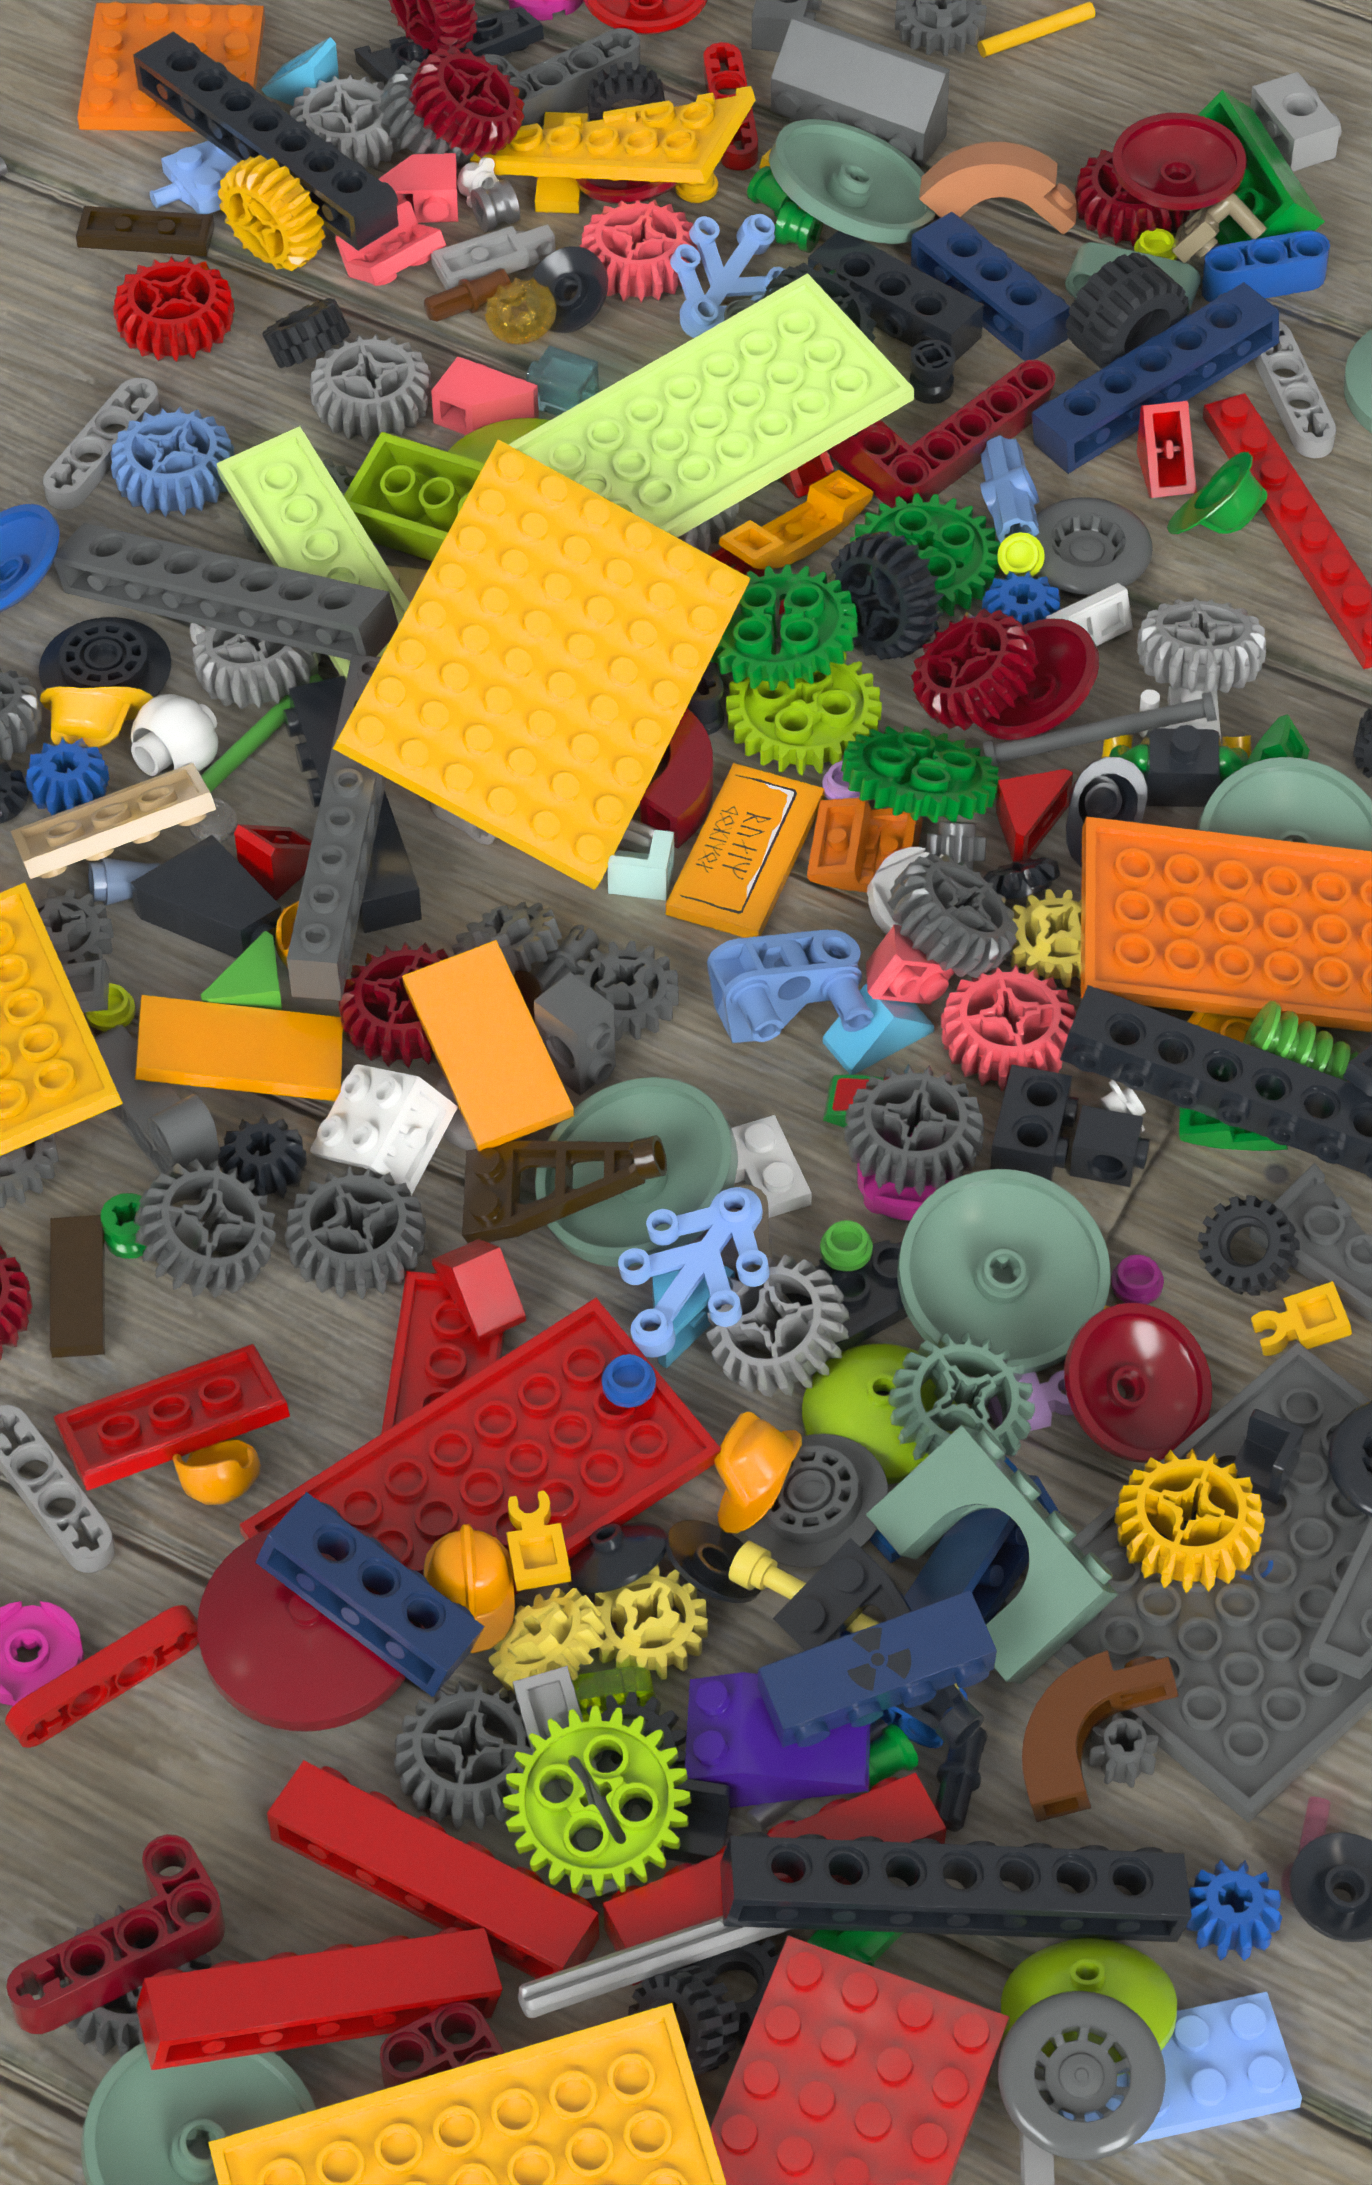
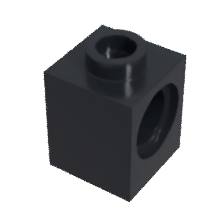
M1082 1105L1072 1147L1070 1176L1131 1187L1135 1168L1145 1169L1150 1139L1141 1137L1143 1117Z

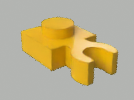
M1333 1281L1283 1298L1285 1312L1277 1313L1266 1310L1258 1312L1251 1317L1255 1333L1266 1329L1276 1331L1272 1336L1259 1340L1264 1356H1272L1282 1352L1288 1342L1296 1339L1298 1343L1308 1350L1352 1335L1349 1319Z
M545 1491L538 1492L539 1508L533 1513L522 1512L519 1509L516 1496L510 1497L508 1501L510 1521L518 1529V1531L506 1532L516 1591L571 1582L570 1567L561 1523L547 1525L551 1517L550 1500Z

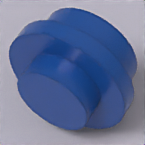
M626 1354L615 1358L607 1365L602 1375V1389L609 1401L621 1407L630 1408L644 1404L652 1397L656 1388V1377L653 1368L649 1363L636 1355Z

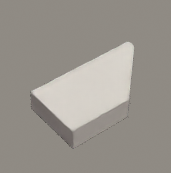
M1119 583L1046 616V619H1065L1077 623L1089 633L1096 646L1133 629L1128 590Z

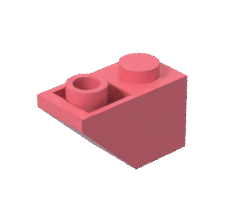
M456 153L412 154L378 178V180L388 183L393 188L398 202L406 200L411 203L418 223L458 222Z
M458 356L431 390L433 423L464 435L499 421L539 418L538 385Z
M894 924L866 962L867 992L873 999L931 1005L933 1001L945 993L949 985L948 981L955 972L951 968L943 971L939 963L932 959L927 961L926 955L920 949L912 948L913 942L910 938L900 934L902 926Z

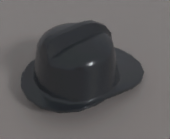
M1104 757L1091 762L1074 782L1069 793L1066 845L1071 857L1081 868L1082 826L1086 817L1142 823L1147 802V785L1143 773L1134 763L1121 757Z

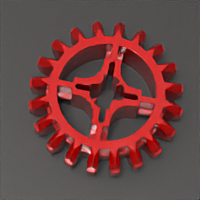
M171 256L169 262L160 263L154 259L150 267L138 265L136 274H126L124 283L117 286V293L114 299L115 305H113L117 330L120 333V337L124 338L127 342L129 349L137 348L142 357L153 353L158 362L165 356H172L175 362H177L179 356L189 355L195 359L196 352L199 350L210 353L213 343H223L225 333L231 331L233 313L235 312L231 288L228 286V281L220 275L219 269L210 270L206 261L194 265L190 256L183 262L175 261Z

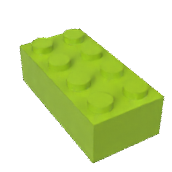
M381 432L345 492L344 498L372 542L433 561L485 463Z

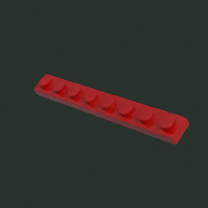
M1246 393L1205 404L1202 418L1227 457L1231 459L1241 452H1249L1253 457L1250 472L1266 490L1268 495L1267 500L1261 507L1262 512L1364 670L1371 668V585Z

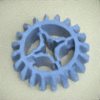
M181 406L174 413H167L161 408L160 414L155 416L144 412L142 422L129 421L127 431L118 432V439L112 445L111 451L112 477L115 479L121 497H128L132 507L143 505L147 514L160 509L165 517L170 511L179 510L185 516L188 508L194 507L202 511L204 501L217 503L219 492L228 491L218 475L216 463L234 456V446L231 444L225 427L218 426L214 416L203 418L198 409L190 414H185Z

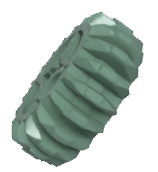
M969 1332L962 1335L959 1344H955L950 1335L946 1333L940 1337L938 1347L927 1339L921 1343L918 1350L919 1355L913 1352L906 1355L903 1361L905 1369L897 1370L892 1382L896 1388L891 1390L888 1402L889 1405L896 1408L890 1416L891 1425L904 1427L898 1436L900 1444L911 1442L917 1444L912 1453L914 1460L923 1458L926 1453L930 1455L951 1435L946 1431H955L961 1425L978 1430L979 1432L985 1428L1003 1445L1006 1455L1012 1457L1018 1453L1021 1447L1019 1440L1026 1439L1030 1433L1031 1426L1027 1420L1032 1419L1035 1413V1404L1027 1401L1033 1393L1032 1384L1019 1382L1025 1372L1023 1365L1007 1366L1010 1358L1009 1349L1000 1351L995 1355L990 1352L992 1347L990 1337L984 1339L980 1347L972 1345V1338ZM963 1373L972 1375V1376L977 1377V1378L968 1377V1376L964 1375ZM931 1379L936 1386L934 1394L938 1401L935 1402L933 1409L926 1413L921 1401L920 1388L926 1381ZM997 1396L1002 1409V1424L993 1430L988 1423L990 1416L986 1411V1407H988L990 1400ZM1005 1454L1001 1457L1003 1461H1005Z

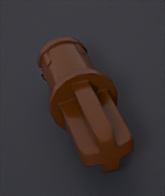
M500 268L477 279L468 281L464 278L459 280L458 286L427 297L424 300V308L428 318L436 322L467 310L472 314L478 311L479 306L512 295V285L505 270Z

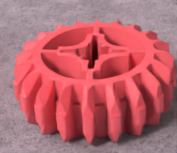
M656 199L649 204L641 203L639 200L634 204H626L621 200L615 209L604 206L602 214L592 215L589 225L584 226L582 244L580 245V247L594 253L604 264L608 275L607 296L619 293L623 302L629 297H638L641 303L644 297L653 296L659 301L662 292L675 295L677 287L682 285L678 273L671 267V256L677 247L682 244L691 245L698 250L697 245L690 239L689 231L693 223L686 220L685 212L675 213L672 204L659 207ZM681 257L683 261L690 263L686 258Z
M1015 964L1010 972H1002L997 967L991 971V975L982 973L978 978L972 977V981L961 979L956 992L949 993V997L946 1000V1008H944V1012L941 1015V1028H943L942 1043L944 1044V1049L949 1050L951 1064H961L964 1077L979 1074L978 1079L981 1086H984L990 1080L998 1081L1001 1091L1007 1085L1011 1065L1059 1073V1070L1062 1068V1062H1064L1060 1058L1076 1016L1074 1005L1069 1004L1067 990H1056L1057 985L1055 984L1054 977L1040 981L1036 968L1029 974L1020 973L1017 964Z

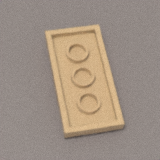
M194 763L10 832L29 878L32 879L38 876L40 878H51L63 873L67 869V865L83 859L87 861L103 859L109 856L115 847L131 841L135 844L148 842L156 838L160 834V830L176 824L179 826L196 824L206 817V813L216 810L209 789Z

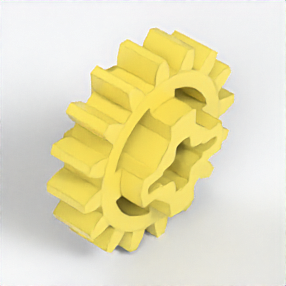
M1047 889L1044 900L1039 901L1034 895H1028L1026 908L1014 905L1012 911L1015 915L1012 920L1016 923L1018 931L1015 934L1017 942L1013 945L1010 955H1012V968L1015 964H1017L1018 968L1025 966V974H1029L1036 968L1038 975L1044 977L1043 980L1052 977L1054 979H1061L1065 988L1071 986L1072 977L1077 976L1081 980V900L1079 902L1072 900V890H1066L1062 898H1056L1053 891Z
M657 1565L648 1575H644L626 1586L611 1590L610 1592L594 1593L595 1607L600 1611L601 1615L599 1617L606 1627L598 1633L603 1640L602 1646L599 1647V1660L602 1663H606L615 1658L616 1674L622 1676L631 1667L637 1669L638 1681H644L648 1670H656L657 1675L661 1680L667 1679V1666L673 1664L678 1669L685 1671L688 1668L687 1653L694 1656H700L702 1653L701 1638L708 1636V1619L705 1618L707 1617L705 1599H697V1588L692 1584L686 1583L680 1586V1573L676 1569L665 1578L659 1576V1567ZM674 1605L682 1613L685 1623L680 1622V1614L672 1610ZM612 1621L616 1623L617 1631L624 1634L622 1639L613 1630Z
M555 1588L549 1599L545 1600L541 1594L535 1596L534 1606L530 1607L527 1605L524 1607L520 1605L516 1609L517 1614L514 1616L515 1621L506 1637L494 1646L497 1652L489 1657V1662L495 1668L493 1674L508 1691L512 1690L514 1694L513 1681L565 1666L568 1667L571 1680L574 1681L578 1678L579 1665H588L593 1662L594 1659L589 1655L590 1649L602 1646L603 1640L598 1633L606 1628L605 1623L599 1617L601 1615L600 1611L586 1595L582 1596L575 1588H572L565 1595L560 1588Z

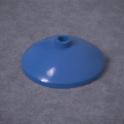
M23 504L0 512V612L28 597L41 583L55 559L59 544V525L55 517L41 505Z

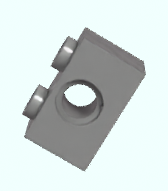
M1299 72L1252 86L1250 108L1253 109L1293 172L1336 158L1338 138L1342 132L1340 121L1336 114L1331 113L1320 100L1316 89L1309 86Z

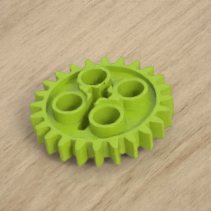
M843 651L845 662L843 664L830 662V675L816 671L813 673L814 683L812 684L806 682L802 677L797 678L795 689H790L786 681H779L775 691L770 690L768 681H762L758 687L752 689L749 677H746L739 683L730 682L729 696L726 697L728 730H734L735 744L745 743L746 756L760 752V765L762 766L767 765L774 759L778 761L779 772H783L789 764L796 765L798 775H803L806 765H813L815 770L822 774L825 762H830L834 765L842 761V756L845 749H847L848 742L855 741L857 734L869 736V729L879 731L882 702H880V688L873 687V674H862V662L860 661L846 665L847 653Z
M593 1706L589 1721L581 1722L576 1711L571 1709L569 1710L568 1727L562 1729L556 1721L550 1718L547 1720L551 1736L547 1740L534 1733L528 1736L535 1751L533 1755L523 1752L515 1753V1760L524 1772L506 1774V1781L509 1786L518 1790L519 1793L503 1797V1803L506 1809L520 1813L507 1820L506 1824L509 1832H526L517 1840L515 1846L519 1854L536 1850L529 1863L534 1872L542 1869L547 1864L551 1865L549 1871L550 1884L555 1886L567 1874L570 1876L573 1893L578 1894L585 1880H592L596 1895L602 1896L605 1880L613 1879L617 1888L622 1893L626 1891L625 1875L633 1872L640 1881L645 1883L648 1879L644 1864L650 1861L661 1868L666 1866V1859L660 1850L662 1845L679 1849L680 1839L671 1831V1827H688L689 1820L687 1815L675 1810V1808L690 1804L691 1795L688 1791L674 1789V1787L688 1780L687 1771L683 1768L669 1769L679 1758L678 1750L676 1747L659 1751L658 1749L664 1740L663 1731L659 1729L645 1737L643 1735L645 1729L644 1717H637L627 1727L624 1725L621 1708H616L608 1722L602 1721L598 1706ZM604 1750L616 1751L623 1757L621 1765L610 1773H601L592 1766L594 1757ZM576 1757L579 1759L598 1795L601 1797L606 1796L609 1813L626 1836L624 1843L619 1844L615 1841L598 1808L594 1804L589 1805L585 1787L568 1763L571 1758ZM559 1779L570 1782L573 1786L571 1796L565 1801L552 1803L542 1796L545 1786L551 1781ZM634 1798H643L653 1806L650 1815L638 1822L625 1819L621 1814L624 1804ZM584 1828H594L603 1835L600 1845L589 1852L577 1850L572 1845L574 1835Z

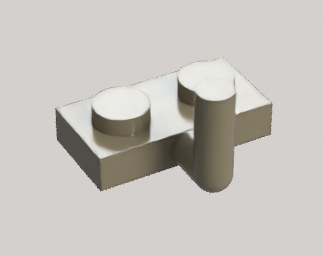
M1232 193L1229 197L1214 205L1199 209L1177 229L1172 251L1183 263L1193 255L1200 259L1217 243L1218 240L1215 236L1220 231L1218 228L1219 223L1229 214L1252 239H1257L1266 230V227L1239 197Z

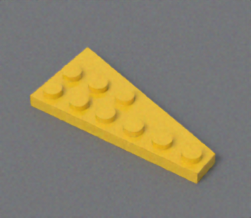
M752 86L736 88V96L715 100L713 93L697 95L696 102L674 107L673 103L668 100L603 112V119L583 123L581 116L565 118L564 125L556 128L542 130L538 123L525 125L519 128L513 141L507 144L504 149L498 151L495 156L487 153L483 157L493 159L495 163L494 174L500 176L523 175L567 177L573 179H609L612 181L633 180L706 184L756 99ZM474 153L470 161L479 163L482 158Z

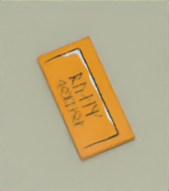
M733 763L665 904L666 915L744 938L761 936L818 814L819 802L824 800L825 788Z

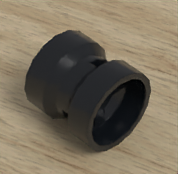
M926 340L916 344L911 350L910 368L912 372L910 373L909 383L914 388V398L917 401L925 404H937L949 399L953 394L955 352L947 343L940 340Z

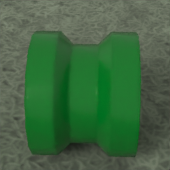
M787 201L778 215L774 240L782 245L796 244L801 251L811 253L821 236L823 222L801 209L795 202Z
M121 1193L111 1197L101 1210V1225L104 1229L105 1244L108 1250L116 1257L124 1259L138 1258L143 1256L142 1254L147 1247L135 1243L136 1233L140 1227L135 1225L134 1221L135 1214L140 1208L139 1200L142 1197L141 1195Z

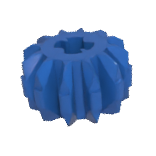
M1030 570L1025 576L1018 577L1009 571L1005 580L994 578L990 590L985 592L982 600V609L985 608L991 614L1001 610L1005 615L1013 616L1022 626L1046 619V616L1062 608H1060L1061 597L1058 588L1050 587L1047 576L1038 579L1032 578Z
M63 736L59 745L52 746L43 743L41 753L30 755L29 769H27L26 775L27 789L31 792L33 802L38 809L47 808L51 815L105 796L107 792L106 787L110 780L108 766L105 765L98 747H88L83 738L73 744H68Z
M1221 1859L1215 1865L1214 1874L1201 1869L1195 1877V1887L1189 1888L1192 1916L1186 1925V1930L1198 1932L1196 1943L1199 1949L1215 1944L1220 1961L1228 1955L1229 1950H1236L1237 1954L1245 1962L1251 1955L1252 1946L1265 1951L1270 1946L1271 1933H1276L1280 1929L1282 1915L1277 1910L1280 1908L1281 1903L1279 1890L1267 1889L1269 1884L1267 1871L1253 1877L1248 1875L1249 1866L1246 1860L1239 1864L1237 1871H1230Z

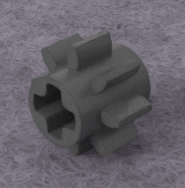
M940 821L938 834L927 833L926 852L938 856L946 854L955 863L964 861L968 869L973 871L974 861H985L987 838L975 836V823Z
M1116 1713L1113 1714L1112 1722L1106 1729L1094 1726L1091 1743L1095 1747L1090 1749L1088 1763L1089 1766L1095 1767L1101 1765V1769L1105 1774V1784L1114 1781L1127 1783L1132 1788L1135 1785V1779L1140 1775L1141 1771L1145 1774L1153 1775L1156 1758L1152 1754L1157 1752L1159 1738L1158 1735H1146L1142 1727L1143 1718L1139 1717L1136 1720L1120 1718Z

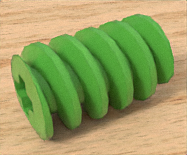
M1269 1001L1260 1010L1245 1034L1243 1041L1245 1044L1347 1081L1343 1076L1349 1062L1358 1055L1357 1051L1350 1054L1351 1048L1345 1041H1338L1333 1044L1331 1033L1321 1031L1316 1034L1314 1023L1304 1021L1298 1025L1299 1018L1295 1012L1286 1011L1281 1014V1006L1276 1001Z

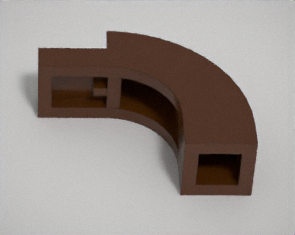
M1107 1650L1090 1656L1070 1667L1046 1689L1031 1713L1022 1748L1023 1775L1036 1822L1091 1809L1082 1773V1754L1094 1726H1098L1113 1714L1179 1697L1169 1657L1157 1659L1154 1656H1143L1127 1662L1123 1669L1113 1671Z

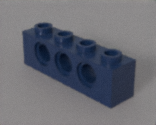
M954 212L948 213L912 234L911 266L983 304L982 327L1022 360L1037 359L1068 340L1066 320L1070 316V306L1067 305L1065 300L1051 292L1031 272L1025 271L1009 258L1001 248L994 246L978 233L973 225L967 224Z
M307 1492L267 1535L255 1561L256 1564L431 1697L435 1696L471 1653L485 1627L474 1619L467 1608L450 1601L430 1586L422 1574L405 1567L389 1555L377 1540L364 1536L343 1520L332 1506L319 1502ZM320 1553L328 1554L336 1561L328 1560ZM365 1587L375 1589L380 1595L371 1593ZM409 1620L420 1623L425 1629L414 1626Z

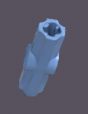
M1001 435L994 437L986 442V448L980 454L986 480L980 483V488L987 508L993 517L997 538L1002 543L1008 536L1019 532L1028 533L1035 537L1040 533L1037 514L1034 505L1039 503V497L1033 480L1026 469L1022 449L1016 439H1007Z

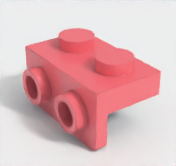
M401 200L397 205L399 226L361 250H356L339 236H336L335 240L348 276L371 283L374 286H381L394 281L397 278V273L401 270L430 261L433 251L446 246L441 230L418 224L411 203Z

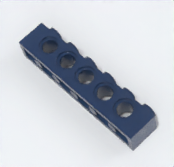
M1245 282L1227 293L1219 295L1206 306L1193 314L1185 316L1175 325L1149 338L1144 344L1126 355L1115 359L1105 368L1087 379L1079 381L1074 387L1051 401L1043 403L1038 409L1033 411L1034 445L1066 473H1071L1139 430L1141 406L1187 401L1279 344V310Z

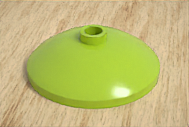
M866 1344L843 1351L841 1353L842 1358H830L825 1363L829 1368V1376L820 1374L818 1371L812 1376V1389L807 1387L803 1396V1429L805 1435H837L861 1444L879 1461L885 1473L887 1484L900 1483L929 1455L926 1453L923 1458L914 1460L912 1453L917 1444L915 1442L900 1444L898 1436L904 1427L891 1425L890 1421L892 1411L896 1408L889 1405V1395L880 1396L875 1392H891L892 1389H895L896 1387L892 1380L897 1370L905 1369L903 1361L906 1355L910 1352L919 1355V1352L895 1344ZM931 1379L926 1381L920 1388L921 1401L926 1413L931 1411L935 1402L938 1401L934 1394L936 1386Z
M1073 1939L1050 1945L1035 1952L1014 1969L1002 1991L1001 2014L1010 2017L1006 2036L1016 2020L1032 2005L1052 1995L1070 1991L1095 1992L1112 1997L1127 2005L1149 2026L1156 2037L1161 2051L1169 2042L1177 2021L1175 1989L1162 1967L1137 1949L1104 1939ZM1076 2031L1062 2034L1066 2043L1077 2040ZM1088 2033V2041L1097 2045L1103 2043L1104 2038ZM1048 2042L1041 2051L1047 2057H1050L1056 2049L1051 2042ZM1111 2047L1108 2054L1114 2063L1121 2061L1122 2058L1117 2050Z

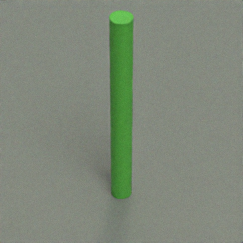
M318 674L309 676V683L322 681ZM285 695L279 701V704L272 707L201 775L210 793L285 723L283 710L291 708L289 695Z

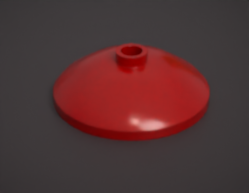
M584 0L593 16L614 29L626 28L638 35H653L669 32L685 25L703 10L707 0Z

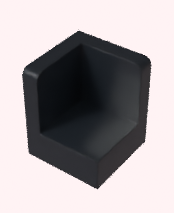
M1254 1409L1249 1418L1246 1440L1233 1462L1237 1469L1236 1479L1250 1477L1253 1485L1252 1493L1260 1494V1498L1277 1505L1298 1465L1305 1428L1262 1410Z
M688 1779L681 1785L674 1787V1789L690 1792L691 1803L675 1808V1810L688 1816L689 1824L688 1827L683 1828L671 1827V1831L680 1839L679 1849H673L664 1846V1857L666 1860L697 1864L714 1857L725 1846L730 1821V1787L724 1784Z

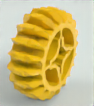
M262 155L255 158L250 156L245 161L241 160L233 166L220 181L221 188L217 193L222 201L219 204L220 210L227 216L224 221L233 229V237L239 238L243 243V249H248L253 253V256L260 258L265 263H272L276 270L284 267L289 271H293L298 267L304 266L323 247L322 240L325 238V233L321 227L324 221L316 212L319 207L311 201L309 197L310 191H306L301 186L300 178H294L290 174L288 167L280 168L278 162L273 158L267 160Z
M1192 1448L1187 1454L1186 1459L1179 1460L1170 1450L1165 1456L1164 1464L1150 1457L1148 1462L1145 1463L1144 1471L1134 1469L1129 1477L1128 1485H1123V1489L1120 1490L1119 1507L1115 1510L1114 1522L1117 1524L1116 1527H1118L1117 1540L1119 1546L1127 1547L1126 1557L1129 1564L1142 1562L1141 1572L1144 1579L1159 1573L1161 1574V1583L1164 1588L1172 1580L1182 1581V1586L1186 1593L1192 1588L1193 1582L1200 1581L1209 1592L1215 1584L1216 1577L1229 1584L1235 1577L1236 1570L1246 1571V1568L1250 1565L1251 1557L1256 1555V1552L1260 1549L1262 1539L1260 1534L1264 1530L1265 1518L1263 1513H1261L1262 1501L1260 1494L1252 1493L1253 1485L1250 1477L1236 1479L1237 1469L1235 1463L1220 1468L1217 1466L1218 1459L1215 1453L1207 1461L1197 1460V1455ZM1194 1511H1197L1195 1520H1191ZM1184 1521H1188L1186 1528L1182 1530ZM1158 1532H1160V1533H1162L1163 1535H1165L1168 1539L1164 1538V1537H1163L1162 1535H1160Z

